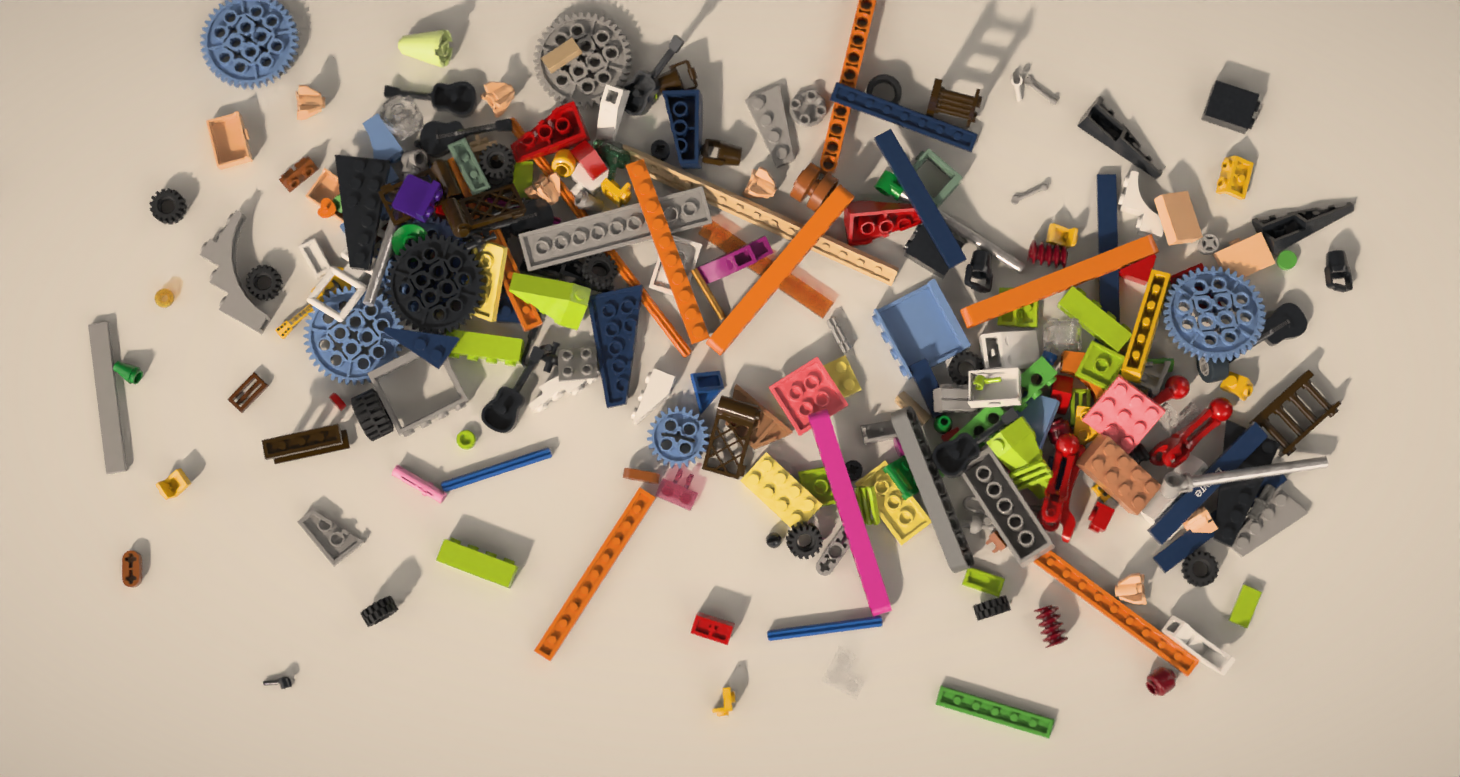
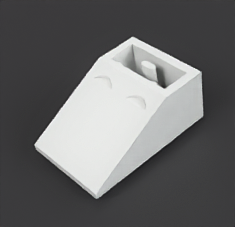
M1036 330L981 334L979 337L982 364H984L983 370L1019 368L1020 371H1025L1040 358Z

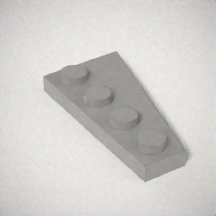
M780 85L745 100L776 168L794 161Z
M1278 487L1268 502V508H1265L1259 521L1256 522L1249 519L1240 529L1231 549L1240 557H1243L1308 514V512Z

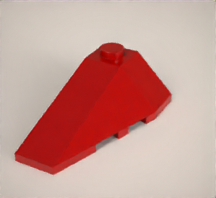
M572 101L555 108L548 117L539 121L537 126L523 134L510 147L516 163L556 153L562 149L574 148L584 140L589 142L591 139L576 103Z
M862 200L851 201L844 210L847 244L850 246L867 245L872 243V240L882 236L883 238L888 237L890 233L897 230L904 231L922 224L912 204Z

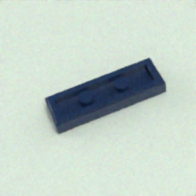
M924 358L909 365V370L932 418L943 414L934 412L933 390L940 388L927 359Z

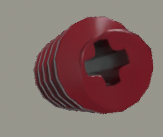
M1032 240L1028 250L1027 262L1032 258V264H1035L1038 259L1040 266L1047 261L1048 267L1054 262L1056 269L1060 264H1062V268H1065L1068 251L1065 245L1059 250V245L1055 244L1052 249L1049 242L1044 247L1043 241H1040L1037 246L1036 240Z
M1050 605L1034 610V612H1040L1036 619L1042 620L1038 627L1045 628L1040 632L1041 635H1047L1043 642L1050 643L1045 648L1064 643L1068 640V637L1061 636L1066 630L1059 629L1064 623L1057 621L1061 617V614L1054 613L1059 609L1057 606Z

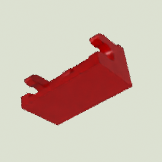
M698 612L691 634L728 645L735 623Z

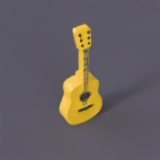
M334 275L317 299L324 302L323 295L329 298V291L337 294L336 289L339 288L341 292H344V286L351 291L352 285ZM309 304L291 320L285 321L276 328L279 336L285 339L296 324L303 320L308 313L314 311L313 305Z

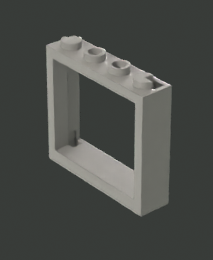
M410 351L367 373L399 436L404 435V437H407L415 432V428L419 426L425 428L432 424L431 420L437 417L440 420L448 416V412L454 408L458 411L467 406L466 402H468V399L447 359L443 365L460 399L404 427H401L377 379L421 357Z

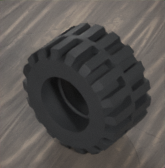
M371 388L351 398L353 411L368 439L373 442L394 431L393 423L376 390Z

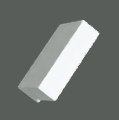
M1004 368L969 371L968 404L970 407L1021 405L1020 369ZM977 375H982L985 378L1001 377L1002 379L1001 382L985 384L983 390H976V384H973Z

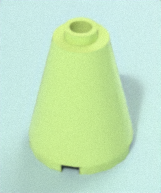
M448 30L404 35L398 42V49L402 54L438 67H444L451 60L452 48H449V42H452V37Z

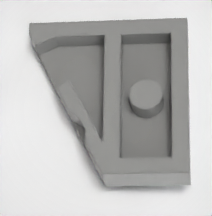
M1165 361L1163 364L1146 362L1140 384L1129 382L1135 386L1149 388L1152 394L1158 395L1171 362Z

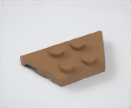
M735 385L732 398L758 405L759 410H762L759 422L755 421L749 441L751 448L754 450L793 433L791 429L739 385ZM726 421L725 425L730 429L731 427L729 423ZM740 425L735 430L739 437L742 438L747 435L749 427Z

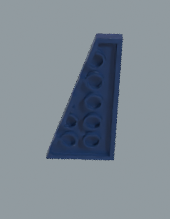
M642 284L589 297V312L608 409L627 405L643 292Z

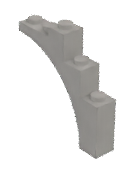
M236 210L234 214L232 213L228 217V224L225 229L219 232L217 242L211 239L205 242L201 248L200 255L218 266V269H215L210 276V283L228 293L227 297L222 298L219 310L262 335L271 318L259 310L249 299L238 276L236 247L246 217Z

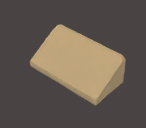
M570 38L541 59L552 74L582 54V51L574 39Z
M903 391L895 398V403L901 409L911 406L915 410L922 427L931 418V415L906 392Z

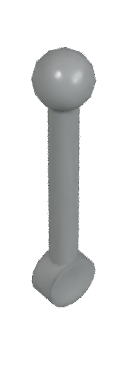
M1031 78L1025 79V85L1031 86L1050 101L1051 105L1057 103L1056 98H1051L1033 84Z
M1042 184L1041 187L1024 195L1014 196L1011 199V203L1014 205L1018 204L1019 200L1039 191H1046L1048 185Z

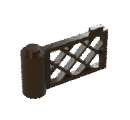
M438 159L432 163L431 168L414 175L420 179L429 175L431 183L435 180L441 184L443 194L440 200L436 202L434 208L442 205L448 198L460 199L464 195L447 160ZM404 180L394 185L388 183L380 187L381 191L378 192L394 227L413 218L404 213L403 217L395 220L393 216L395 209L392 207L390 210L388 205L392 206V203L386 201L384 195L390 192L397 194V189L401 187Z
M514 183L460 200L448 198L442 203V210L456 237H466L472 229L511 217L515 219L527 213ZM506 192H513L511 197L503 196ZM490 197L495 198L493 203L486 202L485 200ZM499 200L507 202L505 207L497 205ZM470 203L477 204L474 209L466 206ZM511 204L518 205L520 208L513 210L509 207ZM481 206L489 208L487 212L479 211ZM493 209L501 211L498 215L491 214ZM475 215L483 217L481 220L473 221Z
M721 396L702 466L703 470L738 480L740 476L744 477L747 465H743L752 430L755 421L759 422L762 410H759L758 405ZM720 419L726 420L731 427L723 433L718 427ZM740 425L749 427L747 435L742 438L739 437L735 430ZM733 430L738 440L728 444L723 435ZM718 437H721L726 447L717 451L713 442ZM739 442L743 450L741 454L735 457L730 446ZM728 449L732 459L723 463L718 453ZM716 455L721 464L716 468L707 466L709 458ZM733 460L738 466L736 474L729 472L725 466Z

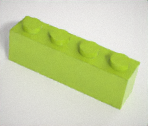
M1072 286L1058 302L1057 308L1104 346L1119 353L1131 339L1132 330L1125 324H1119L1116 321L1117 318L1109 311L1107 313L1101 309L1102 306L1096 300L1092 299L1091 301L1086 297L1087 294L1081 288L1077 287L1076 289Z
M454 329L452 333L448 330L446 332V336L458 337L460 339L448 356L449 358L459 359L460 356L467 357V360L470 361L485 359L487 363L497 364V361L505 362L504 365L513 367L516 364H521L525 343L523 339Z
M450 537V540H443L436 561L506 588H511L518 567L514 565L515 561L505 557L502 561L496 558L497 554L486 551L485 554L478 552L479 548L470 544L467 547L460 545V540Z

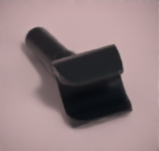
M289 677L263 681L264 686L280 684L281 689L292 686Z

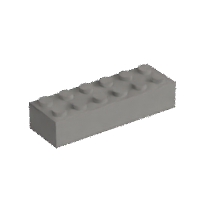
M988 447L983 450L977 459L970 462L962 477L1020 566L1024 568L1055 548V546L991 448Z

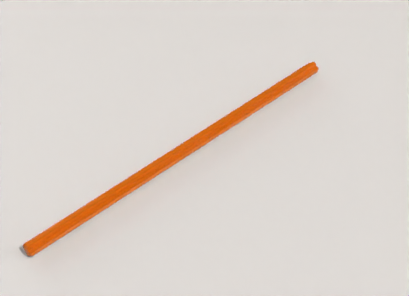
M512 117L510 118L513 126L512 133L519 139L525 134V131L516 119ZM544 156L534 158V162L549 179L548 176L554 173L551 165ZM560 178V196L578 219L589 216L585 210L579 209L575 205V197ZM615 249L604 252L607 257L608 255L611 256L610 261L615 260L614 265H617V271L630 287L641 285ZM643 287L641 302L684 358L688 357L692 353L691 349Z

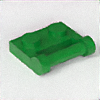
M905 455L882 469L885 474L888 473L898 487L904 501L919 492Z

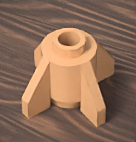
M489 81L484 84L486 92L480 96L493 108L494 115L498 118L504 114L510 102L514 99L515 90L510 84L505 82Z
M299 85L298 91H296L297 119L305 120L321 112L322 108H325V97H322L320 92L307 85Z
M759 167L758 170H752L751 178L742 195L747 198L768 199L774 196L777 187H775V181L769 172Z
M557 172L548 176L549 179L542 173L534 183V187L531 185L524 189L526 195L532 199H543L550 206L557 203L560 196V177Z
M1204 505L1198 508L1183 523L1187 531L1191 529L1192 532L1212 533L1218 529L1214 521L1208 523L1212 518Z
M1130 574L1121 581H1118V585H1115L1116 597L1133 604H1147L1144 574Z

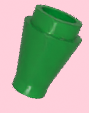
M117 361L114 364L113 370L129 384H137L143 377L140 367Z
M939 415L935 418L933 426L938 433L945 434L952 429L953 423L950 417ZM941 420H946L947 425H942Z

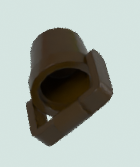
M689 60L670 65L669 71L657 77L661 84V94L662 91L684 90L676 67L685 63L688 67L689 77L694 84L693 87L685 90H694L698 87L696 80L698 76Z
M714 139L705 140L701 148V156L704 163L718 166L740 165L742 147ZM709 146L718 147L717 158L708 157Z

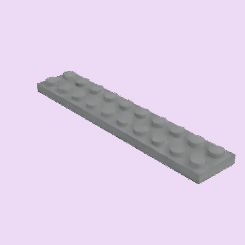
M703 186L658 198L671 234L712 224ZM639 203L518 234L528 272L652 239Z

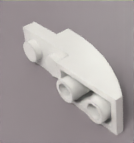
M597 369V379L559 382V376L539 387L543 394L528 404V406L534 413L537 411L541 413L548 407L547 404L552 400L555 402L560 399L564 391L569 396L578 395L583 391V386L587 383L591 385L598 380L600 372Z

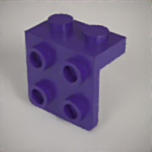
M408 174L392 202V207L426 223L427 219L433 214L436 202L442 197L443 189L441 184L435 180L429 183Z

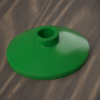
M416 224L401 226L396 230L392 238L394 253L401 256L399 249L406 251L405 244H408L409 239H414L418 243V237H422L425 241V236L428 233ZM416 258L411 260V262L418 261Z

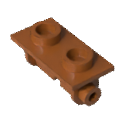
M309 156L303 157L294 165L297 168L295 171L290 168L281 175L279 180L289 192L297 188L319 169Z

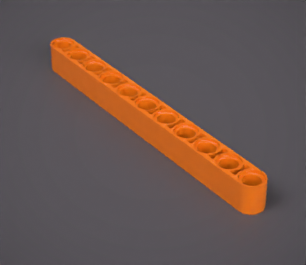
M859 0L839 83L855 89L877 0ZM869 3L871 7L865 9L862 7V4ZM864 20L867 22V25L860 26L857 22ZM855 38H861L863 42L861 44H856L853 40ZM855 55L859 60L852 62L849 57ZM851 73L855 77L848 80L845 78V75ZM835 102L820 160V168L823 175L827 173L833 175L836 172L851 108ZM838 109H844L846 111V114L838 115L836 111ZM838 126L842 129V131L840 133H834L832 131V128ZM834 144L838 147V149L836 151H830L828 149V146ZM830 162L833 164V168L826 169L823 164Z
M841 184L836 187L707 340L706 344L720 356L727 350L855 197Z
M1152 234L967 306L961 309L960 312L967 328H971L1070 289L1072 286L1075 287L1136 263L1146 257L1159 253Z

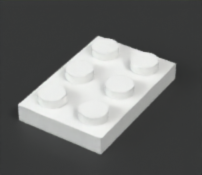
M672 235L689 283H691L693 275L690 271L696 268L702 244ZM658 257L649 288L673 295Z

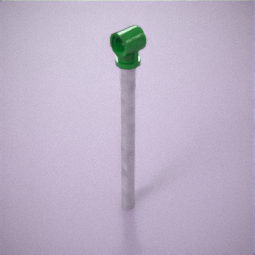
M885 170L874 185V188L885 196H894L896 201L900 198L911 204L895 175ZM939 210L952 232L979 249L990 252L992 257L1020 274L1026 264Z

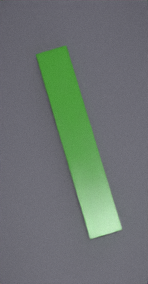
M940 686L935 703L938 706L1048 739L1050 738L1054 719L944 686Z

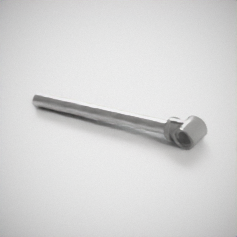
M419 149L403 153L401 158L403 165L401 169L402 181L405 180L408 174L416 175L420 173L421 168L427 165L428 156L424 150ZM396 209L393 213L395 220L403 216V213ZM389 219L363 303L367 306H374L392 251V238L400 226L399 224L394 227L391 219Z
M1324 456L1191 476L1189 473L1179 474L1178 472L1170 471L1164 476L1160 492L1164 497L1173 499L1179 493L1192 492L1194 487L1327 468L1328 459Z

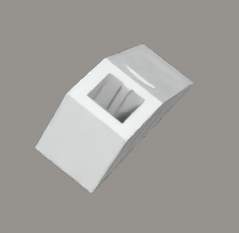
M606 84L600 102L596 132L597 140L601 141L603 138L615 141L629 97V90Z
M653 369L652 373H648L645 383H648L647 387L641 391L638 398L641 402L638 408H634L631 416L634 419L633 423L635 425L639 424L669 398L676 381L675 376L657 369Z

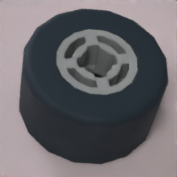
M1197 355V370L1204 382L1213 383L1225 380L1228 377L1229 362L1227 357H1225L1223 363L1220 358H1217L1216 363H1214L1212 358L1206 362L1204 356L1201 360H1198Z

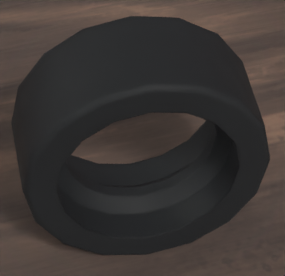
M887 74L878 75L868 83L866 93L873 95V89L876 85L880 83L890 84L895 91L894 99L891 102L899 105L902 88L899 81L893 76Z

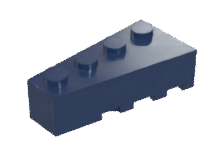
M700 90L662 91L679 164L683 169H702L703 95Z

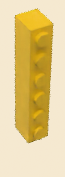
M1151 270L1121 369V376L1127 381L1139 384L1141 382L1164 300L1170 286L1171 273Z

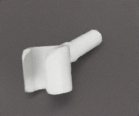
M1019 74L1020 79L1015 82L1013 81V75H1011L1010 79L1016 89L1017 101H1022L1020 90L1022 77Z

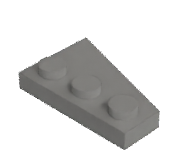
M311 510L297 521L333 567L364 544L363 540L350 534L347 530L337 526L314 510Z

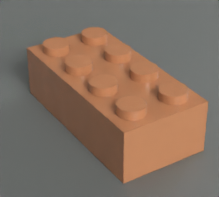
M1098 434L1075 462L1085 474L1130 514L1138 516L1161 487V484L1107 435Z

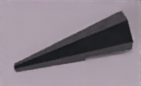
M1099 96L1081 117L1077 126L1157 180L1162 175V170H1158L1151 163L1152 158L1150 156L1146 157L1142 153L1140 143L1124 124H1121L1113 117L1114 111L1112 109L1108 111L1102 103L1104 99Z
M1347 202L1343 207L1335 208L1334 205H1330L1325 210L1318 211L1317 208L1289 212L1286 216L1279 218L1271 215L1269 219L1261 221L1258 218L1252 219V224L1256 233H1262L1270 252L1276 254L1354 211V204Z
M523 257L520 270L528 272L525 258ZM578 259L529 271L530 273L574 283L587 288L591 286L590 283L588 285L585 284L586 279H582L583 274H581L583 263ZM596 286L590 289L601 293H605L609 291H614L615 286H607L606 289L603 290L602 286L599 290H596Z

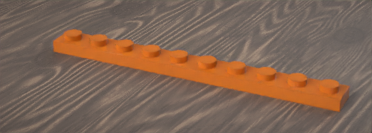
M454 158L448 159L447 161L463 191V197L472 196ZM475 203L467 204L469 208L473 209L477 205ZM481 206L479 211L487 212L489 208ZM475 215L473 219H477L479 216ZM500 229L489 231L490 235L492 232H495L497 237L495 240H489L490 242L508 247ZM508 248L502 283L522 328L526 332L543 323L535 306L530 303L527 304L509 291L513 273L520 272Z
M641 159L627 164L625 167L691 345L709 339L710 336L645 161Z
M642 488L638 489L534 650L535 652L552 661L656 500V497Z
M1051 550L1033 561V563L1188 677L1198 664L1199 660Z

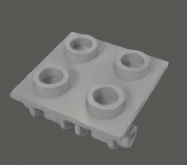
M596 346L558 349L559 382L597 379L598 361Z

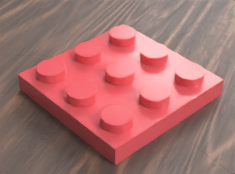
M815 357L769 386V390L799 436L812 429L808 414L827 409L831 417L848 406L845 398L818 357Z
M1118 375L1083 416L1082 421L1098 433L1109 436L1129 455L1162 417L1166 409L1121 375Z

